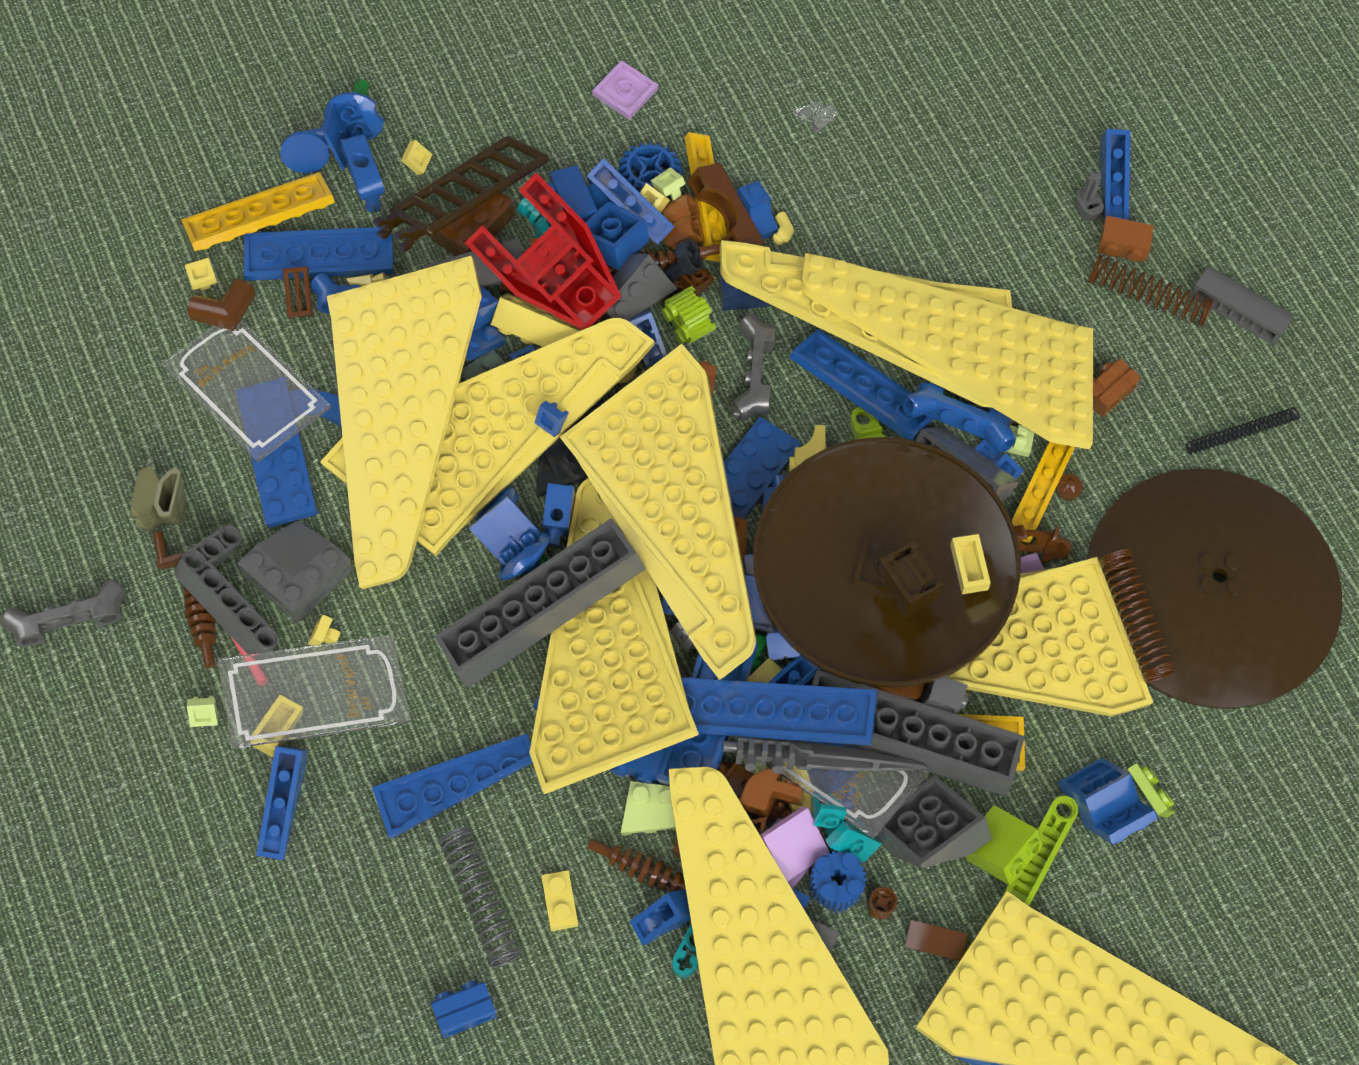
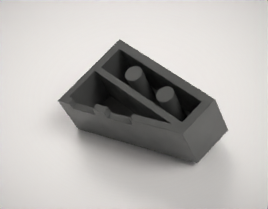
M631 254L613 276L622 297L599 321L603 322L611 318L629 320L671 294L677 288L649 254Z

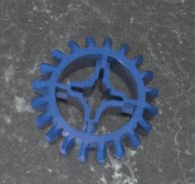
M650 140L648 145L640 142L639 148L632 145L630 151H625L623 158L619 161L618 172L640 193L646 183L653 187L651 180L664 172L661 168L662 166L666 169L672 168L681 176L683 169L680 159L677 158L676 151L670 152L669 146L662 148L660 142L655 146ZM633 169H634L635 171H637V174L639 175L638 178H636V177L633 175V173H632V170H633Z

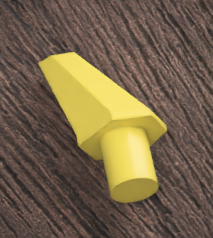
M380 273L374 277L372 274L346 279L350 285L365 286L386 280L387 277L385 273Z

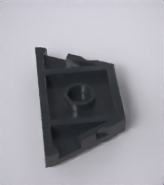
M560 437L539 456L536 486L537 498L546 495L548 483L571 486L588 479L580 463Z

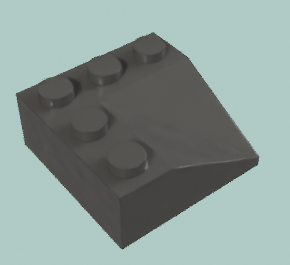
M295 521L257 544L237 563L241 575L296 624L353 571L350 558L332 542L299 521Z
M935 775L893 804L884 814L871 820L875 835L887 851L894 857L921 869L971 855L992 839L986 817Z

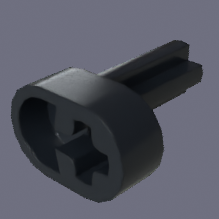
M686 239L677 244L675 251L678 262L662 271L671 282L685 274L690 276L703 268V261L698 245L692 239Z

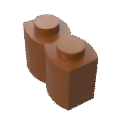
M685 194L674 201L668 202L663 209L662 215L674 228L665 236L666 244L675 250L676 245L686 239H692L696 244L702 242L703 231L697 201L689 194Z

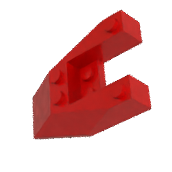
M535 173L519 189V192L552 226L517 260L483 225L465 244L517 297L584 330L599 320L622 296L589 226Z

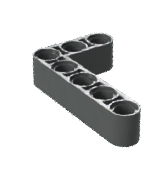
M226 525L187 550L175 566L174 574L251 658L264 660L278 643V635L215 568L233 554L242 539V535L236 527Z

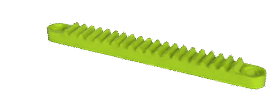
M1059 796L1052 802L1037 829L1043 846L1013 883L1007 885L1003 895L1008 891L1029 906L1078 814V805L1074 799L1069 796ZM1057 805H1067L1071 810L1070 816H1060L1056 809Z

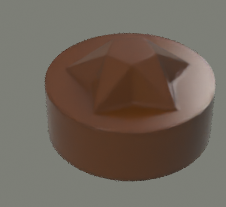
M1066 474L1060 478L1056 492L1063 500L1073 501L1080 496L1083 484L1077 476Z

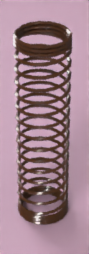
M1130 549L1117 550L1101 557L1099 563L1101 569L1106 570L1104 577L1109 578L1107 584L1112 586L1110 592L1115 594L1113 600L1118 601L1115 606L1121 609L1118 614L1124 617L1121 622L1128 624L1124 630L1130 632L1127 638L1133 640L1130 646L1136 648L1133 654L1139 656L1136 660L1137 663L1142 664L1139 670L1145 671L1142 674L1144 682L1157 681L1176 672L1173 661L1164 662L1150 669H1142L1148 663L1169 657L1170 653L1156 656L1147 661H1139L1145 655L1166 649L1167 645L1153 648L1145 653H1136L1140 648L1157 644L1163 641L1164 638H1156L1142 645H1133L1139 639L1159 634L1161 630H1153L1136 638L1130 637L1135 632L1156 626L1158 622H1151L1134 630H1127L1130 625L1155 617V614L1142 616L1132 622H1124L1129 616L1151 610L1152 606L1137 609L1129 614H1121L1127 608L1136 607L1148 602L1149 598L1137 600L1127 606H1118L1122 601L1144 595L1146 591L1141 590L1122 599H1115L1120 593L1129 592L1143 586V583L1139 582L1127 586L1120 591H1112L1118 585L1127 584L1140 578V575H1133L1117 583H1109L1113 578L1131 574L1138 569L1137 567H1131L1113 576H1107L1106 574L1110 570L1126 567L1135 561L1131 559L1133 555Z

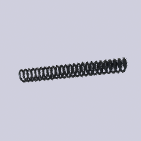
M1291 407L1290 409L1278 411L1272 415L1269 414L1241 425L1238 424L1232 428L1229 427L1223 431L1220 430L1214 434L1211 433L1205 437L1202 436L1196 440H1189L1186 444L1188 454L1192 455V453L1196 454L1197 451H1205L1206 448H1214L1215 445L1219 447V444L1223 445L1224 442L1228 444V441L1232 442L1233 439L1237 441V438L1241 439L1242 436L1246 438V435H1255V432H1264V429H1273V426L1277 428L1278 425L1282 426V423L1286 425L1291 420L1295 422L1296 419H1300V414L1296 408Z

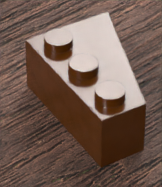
M500 192L431 236V240L454 256L472 252L465 242L482 225L495 238L515 217L514 200ZM437 219L436 221L430 223L429 226L432 225L433 223L437 222V221L440 220V219Z

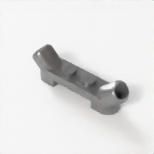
M747 314L743 317L738 327L739 332L753 346V349L748 348L747 363L752 364L751 371L746 370L745 385L750 386V389L736 398L731 405L732 413L741 421H746L754 414L768 415L771 385H761L763 352L773 353L775 324L763 323L755 314Z
M108 580L104 582L94 598L73 600L68 605L48 607L40 613L30 615L13 606L8 608L2 615V627L14 633L15 642L18 647H30L45 643V632L94 619L99 628L113 624L122 618L119 605L125 598L126 592L119 583Z

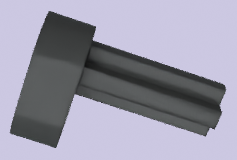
M1094 171L1089 172L1084 188L1078 190L1074 200L1075 207L1087 221L1098 220L1104 208L1102 200L1096 193L1102 176L1100 173L1095 174Z

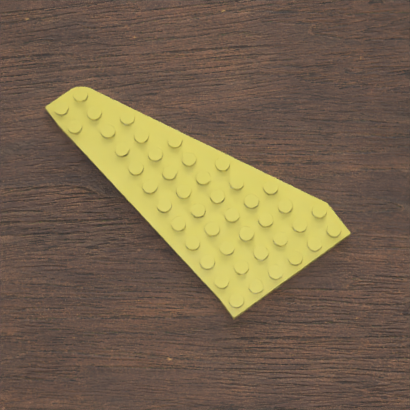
M721 240L720 273L726 283L982 407H991L810 299L801 288L804 257L770 251V247ZM887 273L1012 308L1010 290L940 283Z
M611 318L459 383L417 542L434 556H437L461 529L630 372L655 345L654 340L629 321L621 318ZM545 401L557 403V409L561 412L565 410L569 412L561 432L555 437L534 423L539 406ZM342 437L320 463L347 485Z
M681 344L565 432L560 438L580 463L699 654L718 679L721 680L751 656L756 645V634L708 376L701 365Z
M589 478L579 486L576 493L567 547L611 518L619 527ZM646 569L551 632L529 752L544 794L699 735L689 710L658 589Z
M1097 557L1062 567L1020 574L1018 594L1012 612L995 641L970 664L946 676L947 678L967 684V690L1111 717L1143 708L1153 703Z
M710 767L669 769L672 810L715 1065H889L887 1048L727 779L719 771Z
M1008 891L1003 895L915 1027L916 1030L952 1056L1003 1065H1298L1271 1046L1037 912Z

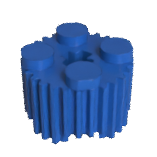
M832 851V854L827 852L826 856L822 855L817 859L809 877L808 890L811 891L810 896L814 897V901L818 900V905L822 904V908L828 907V910H833V913H836V910L842 913L843 909L847 911L849 906L853 907L854 903L858 902L866 885V872H863L864 867H860L861 862H859L858 857L852 853L844 852L842 854L841 851H838V853ZM838 878L842 881V884L837 886V882L831 880Z

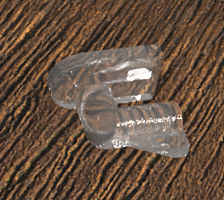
M813 101L807 106L796 108L794 114L804 122L814 113H817L811 118L812 130L817 133L832 121L837 113V108L833 105L825 107L818 101Z

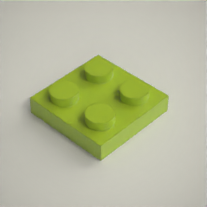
M1138 763L1128 768L1159 816L1167 818L1175 813L1171 807L1175 804L1166 790L1158 788L1156 783L1160 781L1151 768L1143 767Z

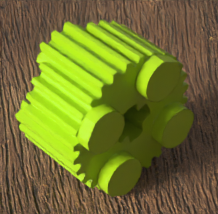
M692 286L665 300V308L661 309L667 322L671 321L673 327H675L674 335L680 344L684 342L691 344L716 329L715 323L710 322L709 314L712 312L706 299L703 296L698 298L693 293L695 289Z

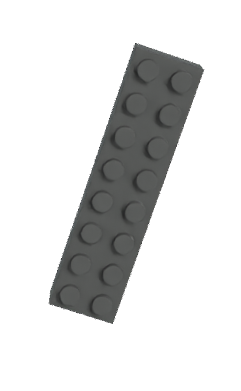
M611 518L434 637L456 674L469 688L646 568Z
M819 670L816 671L812 686L877 690L878 697L872 746L843 745L922 762L927 766L926 769H923L924 771L1005 797L1007 796L1014 780L1025 736L876 688L850 682Z

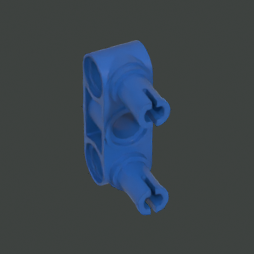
M364 133L340 140L345 160L360 199L365 200V208L368 212H374V206L376 211H378L381 207L379 198L385 191Z

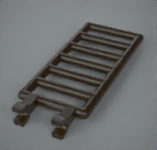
M506 136L392 207L390 215L387 217H378L372 220L375 226H383L377 232L378 237L384 240L392 233L395 227L403 222L411 226L409 229H400L394 233L395 237L399 240L405 238L398 246L400 250L406 252L412 248L414 241L424 235L429 237L435 235L549 161V156L511 136ZM509 146L534 160L525 165L500 151ZM492 158L515 170V172L506 177L481 163ZM469 170H473L496 182V184L487 189L462 175ZM453 181L478 196L467 201L443 187ZM434 193L459 208L451 213H447L424 199ZM415 205L440 220L429 226L404 211Z

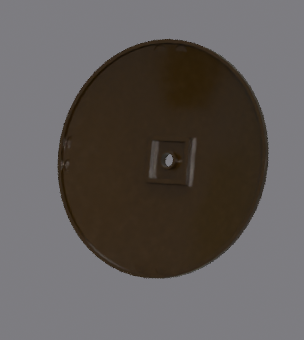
M874 437L851 440L824 449L803 461L780 482L767 501L758 522L754 539L753 569L757 591L770 621L796 652L818 668L836 677L858 684L891 688L921 685L942 679L959 671L979 657L995 641L1012 612L1019 589L1021 558L1016 531L1006 508L991 486L978 473L956 457L936 447L901 438ZM979 534L991 584L986 591L962 594L950 544L952 538ZM915 540L917 549L937 579L941 580L944 585L938 600L904 617L896 605L893 594L887 587H884L876 573L881 558Z
M1186 469L1172 471L1145 480L1131 488L1108 509L1100 520L1092 536L1086 560L1097 557L1099 561L1101 557L1121 549L1131 550L1133 555L1131 559L1135 560L1134 563L1120 569L1110 570L1106 575L1113 576L1122 570L1137 567L1138 569L1135 572L1113 578L1109 583H1117L1127 577L1140 575L1139 579L1127 584L1118 585L1112 591H1120L1127 586L1142 582L1143 586L1129 592L1120 593L1115 599H1122L1141 590L1146 591L1144 595L1122 601L1118 606H1127L1137 600L1149 598L1148 602L1136 607L1127 608L1121 614H1129L1137 609L1152 606L1151 610L1129 616L1124 622H1132L1148 614H1155V617L1132 624L1127 630H1134L1145 624L1157 621L1158 624L1156 626L1135 632L1130 637L1136 638L1150 631L1160 629L1161 632L1159 634L1139 639L1133 645H1142L1150 640L1163 637V641L1142 647L1136 653H1145L1153 648L1167 645L1166 649L1145 655L1139 661H1147L1165 653H1170V656L1148 663L1142 669H1150L1168 661H1173L1176 672L1168 677L1153 682H1146L1154 690L1173 699L1200 707L1216 709L1253 707L1273 701L1296 689L1316 671L1331 650L1337 636L1342 613V588L1336 562L1322 534L1307 515L1288 498L1271 487L1246 476L1223 470ZM1215 572L1221 573L1225 577V582L1219 583L1215 581L1212 574Z

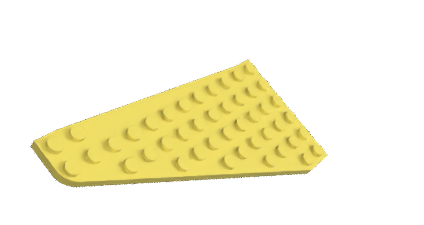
M805 253L801 288L810 299L1049 442L1090 450L1093 444V328L1068 324L850 264L843 260Z
M472 256L327 296L332 322L354 561L361 589L396 581L405 575L411 565L482 297Z

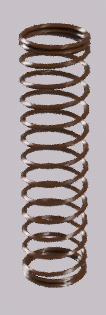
M1099 254L1088 283H1095L1105 265L1100 288L1105 285L1114 269L1109 285V292L1112 291L1123 272L1118 295L1123 292L1132 276L1127 293V299L1130 298L1141 279L1136 296V302H1138L1151 281L1145 306L1148 305L1160 284L1154 309L1158 307L1169 288L1163 313L1166 312L1178 291L1172 316L1176 314L1187 295L1181 320L1185 318L1197 297L1190 324L1193 323L1206 300L1198 323V327H1203L1213 305L1214 298L1206 296L1196 311L1200 294L1199 292L1196 293L1187 307L1191 292L1188 289L1177 305L1181 293V285H1179L1168 302L1172 289V282H1169L1159 299L1163 278L1158 281L1150 295L1154 274L1150 276L1140 293L1145 278V271L1140 274L1132 288L1136 267L1132 269L1122 287L1127 264L1122 267L1113 283L1118 267V260L1115 261L1104 280L1109 257L1105 259L1098 271L1104 257Z

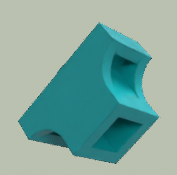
M846 814L844 821L836 829L825 828L829 836L825 841L830 848L841 851V853H852L863 863L882 845L879 838L871 833L858 817L855 820Z

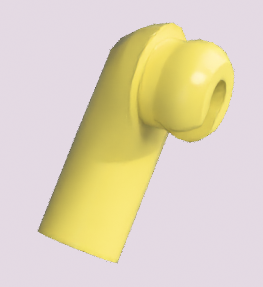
M780 212L775 216L779 229L773 235V240L777 245H782L784 242L787 243L794 233V228L786 212Z

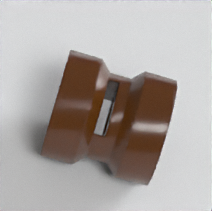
M888 887L876 888L867 902L869 915L880 921L891 917L897 906L896 894Z

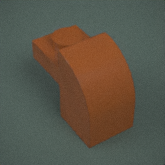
M766 769L756 773L748 780L740 803L746 812L769 818L775 799L802 806L805 797L804 792L798 783L791 780L782 782L781 773L776 774L772 769Z

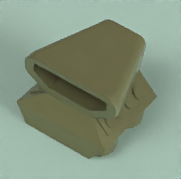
M151 465L139 470L131 500V516L136 517V527L143 528L146 532L151 533L162 523L181 525L187 508L181 471L179 469H170L160 479Z

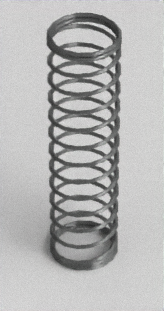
M462 827L442 836L439 844L443 847L442 852L448 854L446 862L452 864L450 871L456 873L454 881L460 883L458 891L464 893L462 901L468 903L466 911L473 912L470 916V921L477 922L474 926V931L481 932L478 940L485 942L482 950L489 952L486 957L489 967H500L516 960L522 955L521 948H511L498 953L490 959L488 958L493 952L517 943V939L509 940L494 949L486 950L484 948L490 941L513 933V929L500 932L490 939L482 940L480 938L485 932L506 925L509 920L504 919L486 929L477 930L476 927L481 922L494 919L502 915L505 910L500 909L480 920H473L472 917L477 912L493 908L500 904L501 900H493L476 910L468 909L473 902L487 899L496 894L497 890L484 892L472 900L464 899L469 892L486 888L493 883V880L478 883L469 890L460 889L464 883L475 881L489 873V870H483L463 881L456 879L460 873L472 871L485 863L484 860H479L465 866L460 871L452 869L455 864L469 861L481 853V851L476 850L460 857L456 861H449L448 858L452 854L466 851L477 844V841H470L458 846L451 852L445 851V847L459 844L473 834L470 827ZM454 835H457V836L453 837L452 839H450L449 841L444 842V841H446L447 839H449L450 837H452V836H454ZM472 844L466 848L460 849L466 845Z

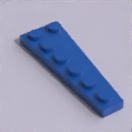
M524 734L372 787L389 839L395 838L533 763L529 753L531 743L528 735Z

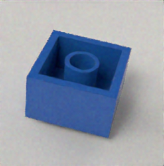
M607 202L585 222L589 226L606 264L617 270L621 268L631 254H636L649 242L646 219L610 202Z

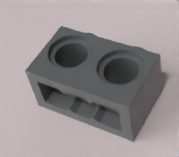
M947 677L926 683L920 703L958 714L960 709H964L967 704L969 694L965 692L968 685Z

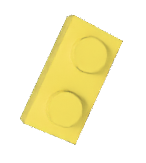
M569 870L541 875L550 930L556 931L578 927Z

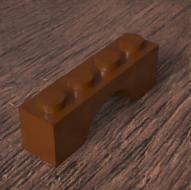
M720 162L698 167L687 182L697 201L712 205L723 216L727 232L722 240L764 246L765 243Z

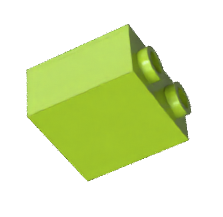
M994 805L985 815L992 839L971 855L966 856V859L999 880L1011 885L1032 858L1038 854L1043 844L1036 828Z

